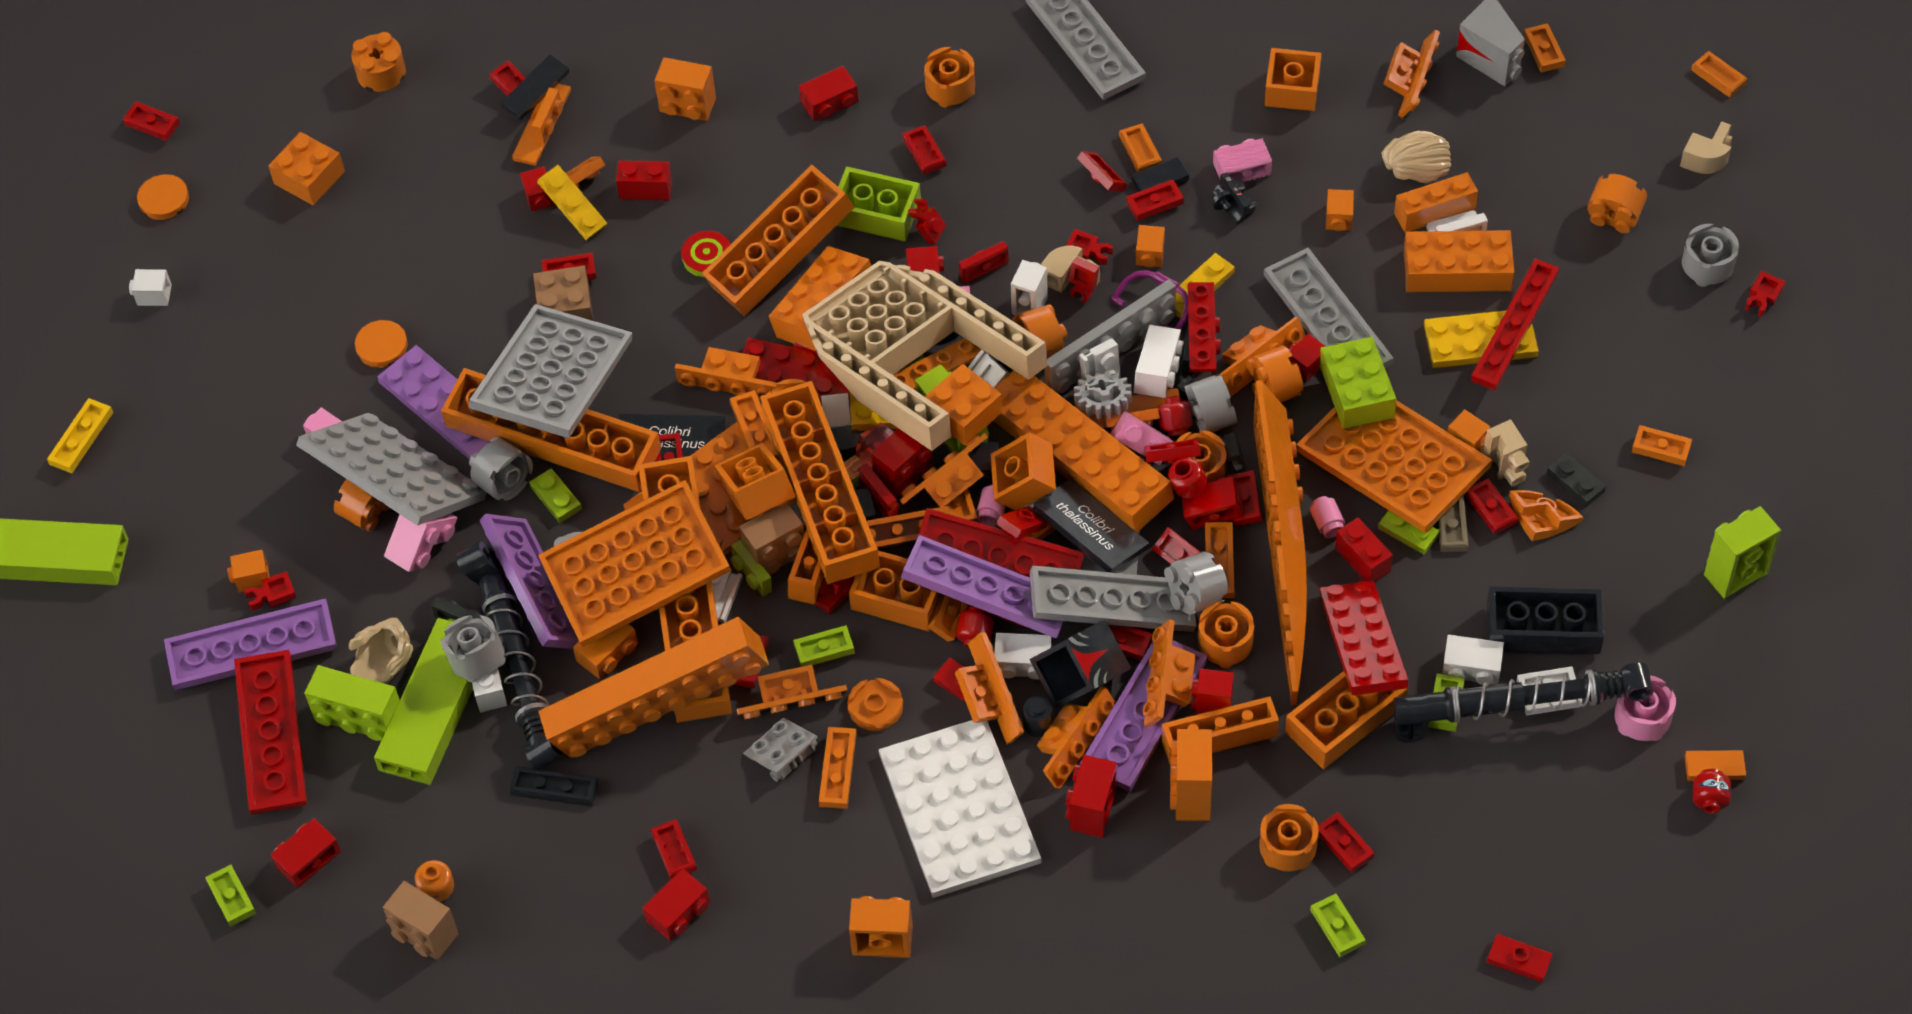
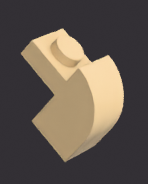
M1721 121L1713 139L1692 133L1683 150L1680 167L1700 174H1712L1722 170L1727 165L1731 152L1730 144L1733 138L1729 135L1731 125Z
M1062 246L1047 255L1041 265L1047 267L1048 287L1060 293L1064 291L1069 283L1072 261L1076 257L1083 259L1082 248ZM1086 259V261L1096 265L1093 261ZM1099 266V273H1098L1097 285H1098V283L1100 282V266Z

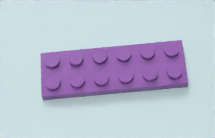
M417 345L377 376L382 386L469 460L474 453L479 452L489 443V441L446 427L441 409L457 379Z
M485 514L479 521L539 642L544 647L573 649L579 642V639L538 557L543 551L527 520Z
M921 535L918 536L901 578L1057 638L1063 621L1033 618L1029 577Z
M326 598L164 639L174 690L234 676V659L289 649L293 661L338 649Z
M1172 640V645L1195 654L1193 679H1197L1200 669H1203L1207 662L1208 656ZM1154 642L1150 645L1085 754L1117 762V786L1131 792L1161 741L1162 724L1171 722L1181 707L1165 700L1163 719L1151 727L1144 726L1145 715L1143 714V708L1147 702L1148 691L1146 690V684L1150 677L1151 666L1149 665V660L1153 653Z

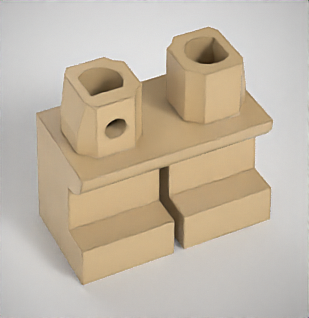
M1510 419L1488 429L1482 454L1492 459V462H1495L1499 467L1498 480L1506 478L1511 487L1526 480V474L1523 470L1529 467L1530 463L1525 455L1527 443Z

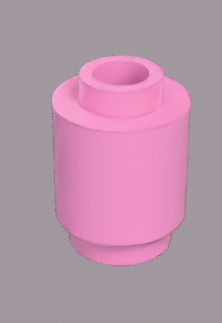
M993 485L982 489L976 511L978 521L992 527L998 525L996 523L1000 515L1004 514L1006 508L1005 505L994 501Z
M1322 496L1313 501L1310 512L1319 532L1324 534L1325 538L1336 537L1337 531L1344 527L1345 521L1335 499Z

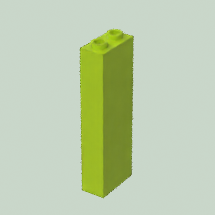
M0 519V579L118 585L129 539L123 525Z
M437 618L374 756L377 768L381 772L428 785L432 783L473 691L472 682L466 681L465 678L453 672L441 646V638L443 640L445 637L444 631L455 621L454 619L445 620Z

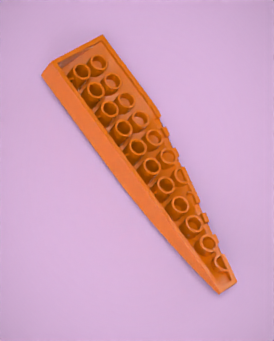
M1256 381L1253 429L1292 705H1298L1307 623V565L1300 503L1304 501L1302 486L1297 487V480H1300L1299 464H1294L1293 459L1297 457L1296 442H1291L1290 435L1294 434L1293 420L1287 418L1286 408L1262 381Z

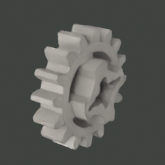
M1108 370L1104 374L1095 371V376L1086 374L1085 380L1079 379L1078 386H1074L1075 405H1078V409L1081 412L1086 410V416L1088 417L1096 414L1097 419H1100L1102 415H1106L1109 419L1112 413L1119 416L1121 415V409L1127 410L1128 403H1132L1131 384L1127 383L1126 377L1120 379L1119 373H1115L1112 376Z

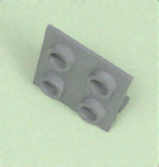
M783 717L743 754L771 770L770 776L775 781L779 779L784 780L792 771L791 768L796 769L798 767L796 761L801 764L804 761L803 759H806L816 750L815 747L818 745L816 739L818 737Z

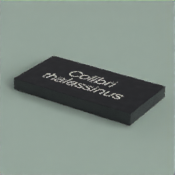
M619 414V420L658 432V435L680 433L683 457L692 455L725 431L726 424L725 416ZM675 440L660 441L661 460H664V454L667 452H672L674 457L677 458Z
M1071 478L1033 504L1032 510L1107 572H1116L1148 549L1149 542Z

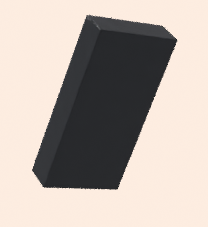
M1178 157L1132 175V182L1139 192L1172 179L1176 185L1189 181V174Z

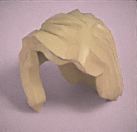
M1415 131L1400 138H1394L1381 153L1385 167L1388 170H1392L1397 179H1411L1420 183H1429L1447 175L1451 167L1449 142L1432 132Z
M389 618L374 626H368L350 640L349 649L351 651L357 649L350 673L384 684H388L408 662L413 651L409 635L398 618Z

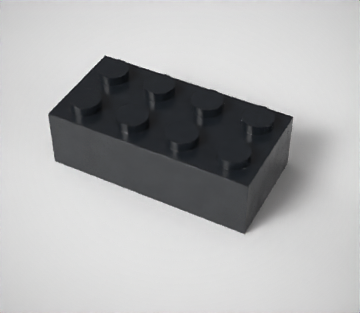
M1489 586L1486 603L1487 638L1491 641L1504 642L1503 652L1601 653L1604 640L1602 589Z

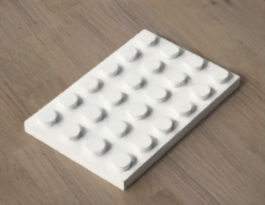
M973 720L879 749V756L932 898L1041 864V856L987 721L974 723Z

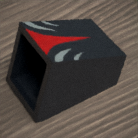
M1105 619L1029 659L1055 709L1131 669Z

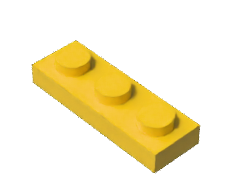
M559 165L538 179L537 183L586 241L607 225L604 218Z
M1214 253L1183 281L1180 287L1188 294L1189 282H1214L1215 291L1235 273V267ZM1176 292L1175 315L1181 319L1184 312V301L1181 295Z
M88 398L47 458L49 465L73 473L113 414L111 406Z

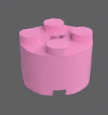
M1650 675L1654 692L1651 697L1641 701H1629L1622 694L1621 698H1618L1615 708V721L1622 735L1640 741H1658L1668 731L1676 706V697L1674 692H1671L1666 686V682L1658 677Z

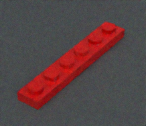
M1536 258L1534 259L1472 373V382L1496 391L1559 273V267Z

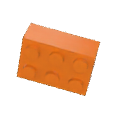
M764 443L758 444L714 465L726 494L746 520L759 518L765 511L773 507L784 506L790 499L796 497L785 469Z
M878 551L880 568L856 575L849 591L851 610L929 632L927 627L941 593L901 578L908 559Z
M1177 729V740H1171L1170 810H1176V820L1210 821L1212 729Z

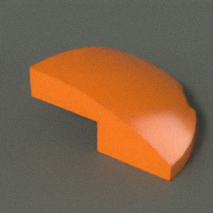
M1514 490L1509 493L1514 512L1531 541L1545 539L1562 533L1583 520V516L1573 507L1559 499H1556V502L1549 498H1545L1543 493L1526 490Z

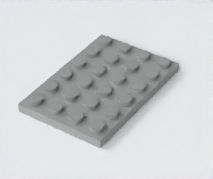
M535 304L470 398L469 408L569 438L631 343L632 332Z
M366 413L301 435L296 446L417 526L483 501L487 495V492L478 487L472 479L458 472L457 468L447 465L438 459L437 455L418 446L417 442L401 435L397 429L381 422L373 414Z

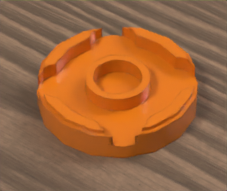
M162 174L144 182L139 188L137 200L141 211L147 214L148 217L165 220L175 217L182 208L183 210L186 208L189 201V193L182 179L174 175Z
M378 320L364 326L356 335L354 343L360 360L364 364L378 368L387 367L388 364L396 362L406 353L408 347L405 331L399 324L388 320Z
M875 678V680L870 681L866 679L853 687L848 696V712L852 721L859 727L869 731H881L891 727L899 720L903 712V699L899 688L891 681L883 678Z

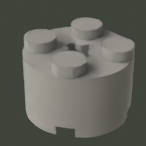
M1709 223L1692 229L1686 240L1682 256V267L1685 273L1695 280L1697 285L1702 287L1727 280L1733 274L1738 255L1739 242L1737 237L1728 228L1714 227V224Z
M1213 375L1184 386L1188 402L1191 404L1192 416L1195 415L1198 420L1196 424L1199 432L1202 430L1213 433L1238 423L1234 406H1231L1229 399L1231 397L1221 375Z
M498 436L494 437L479 452L474 453L469 460L472 481L497 500L504 499L507 501L516 497L528 483L525 481L527 473L531 474L533 470V463L528 455Z
M1201 552L1173 562L1170 567L1165 569L1164 575L1171 592L1170 601L1175 610L1181 609L1187 614H1195L1216 602L1221 601L1222 604L1225 601L1222 600V597L1228 591L1226 575L1221 564L1215 565L1211 558H1214L1211 553Z
M471 615L461 617L445 629V637L443 640L441 638V646L453 672L465 678L468 682L479 680L481 676L492 672L505 662L502 642L492 620L486 616L480 615L481 619H473Z

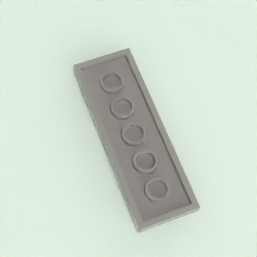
M1025 0L1103 100L1146 80V72L1088 0Z
M1309 248L1264 269L1265 278L1293 315L1300 319L1301 325L1308 334L1325 346L1373 336L1384 367L1386 368L1393 364L1392 355Z
M1170 279L1048 358V366L1044 368L1045 384L1056 393H1064L1072 384L1082 379L1080 354L1083 353L1084 356L1089 354L1090 349L1111 338L1118 344V353L1126 352L1134 343L1142 338H1146L1149 325L1161 326L1170 323L1175 317L1176 285Z
M1032 566L1029 571L1033 618L1094 624L1105 619L1108 625L1156 629L1169 619L1175 621V631L1194 632L1196 628L1195 614H1187L1181 609L1175 610L1170 601L1171 592L1169 584L1165 577Z

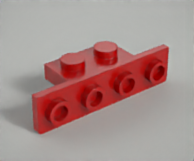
M1189 282L1190 371L1216 372V355H1220L1221 341L1216 339V333H1220V317H1215L1214 282Z

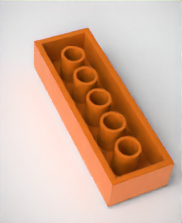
M811 165L701 274L716 292L745 317L854 209V206L845 192L816 167Z

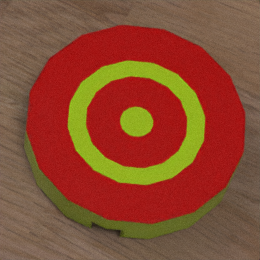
M698 232L691 235L684 242L681 249L682 262L687 271L695 276L704 277L701 273L731 243L727 237L719 232Z

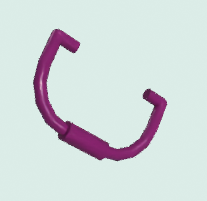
M1136 271L1128 275L1113 293L1111 301L1124 307L1125 301L1119 299V296L1131 281L1139 277H1149L1161 285L1170 279L1176 285V292L1181 295L1184 301V312L1174 329L1182 330L1187 322V292L1180 287V283L1160 272Z

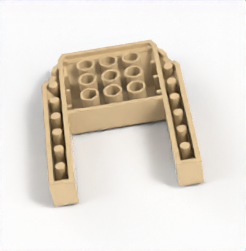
M878 261L802 314L803 321L818 356L859 402L931 451L951 437L949 413L894 377L893 375L954 331L1028 380L1048 366L1046 342L933 270L925 269L924 272L910 270V266L893 265L889 262Z

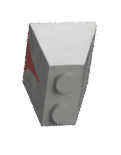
M1484 0L1460 24L1456 57L1503 86H1506L1512 79L1515 80L1522 71L1521 60L1524 56L1523 46L1525 39L1497 0Z

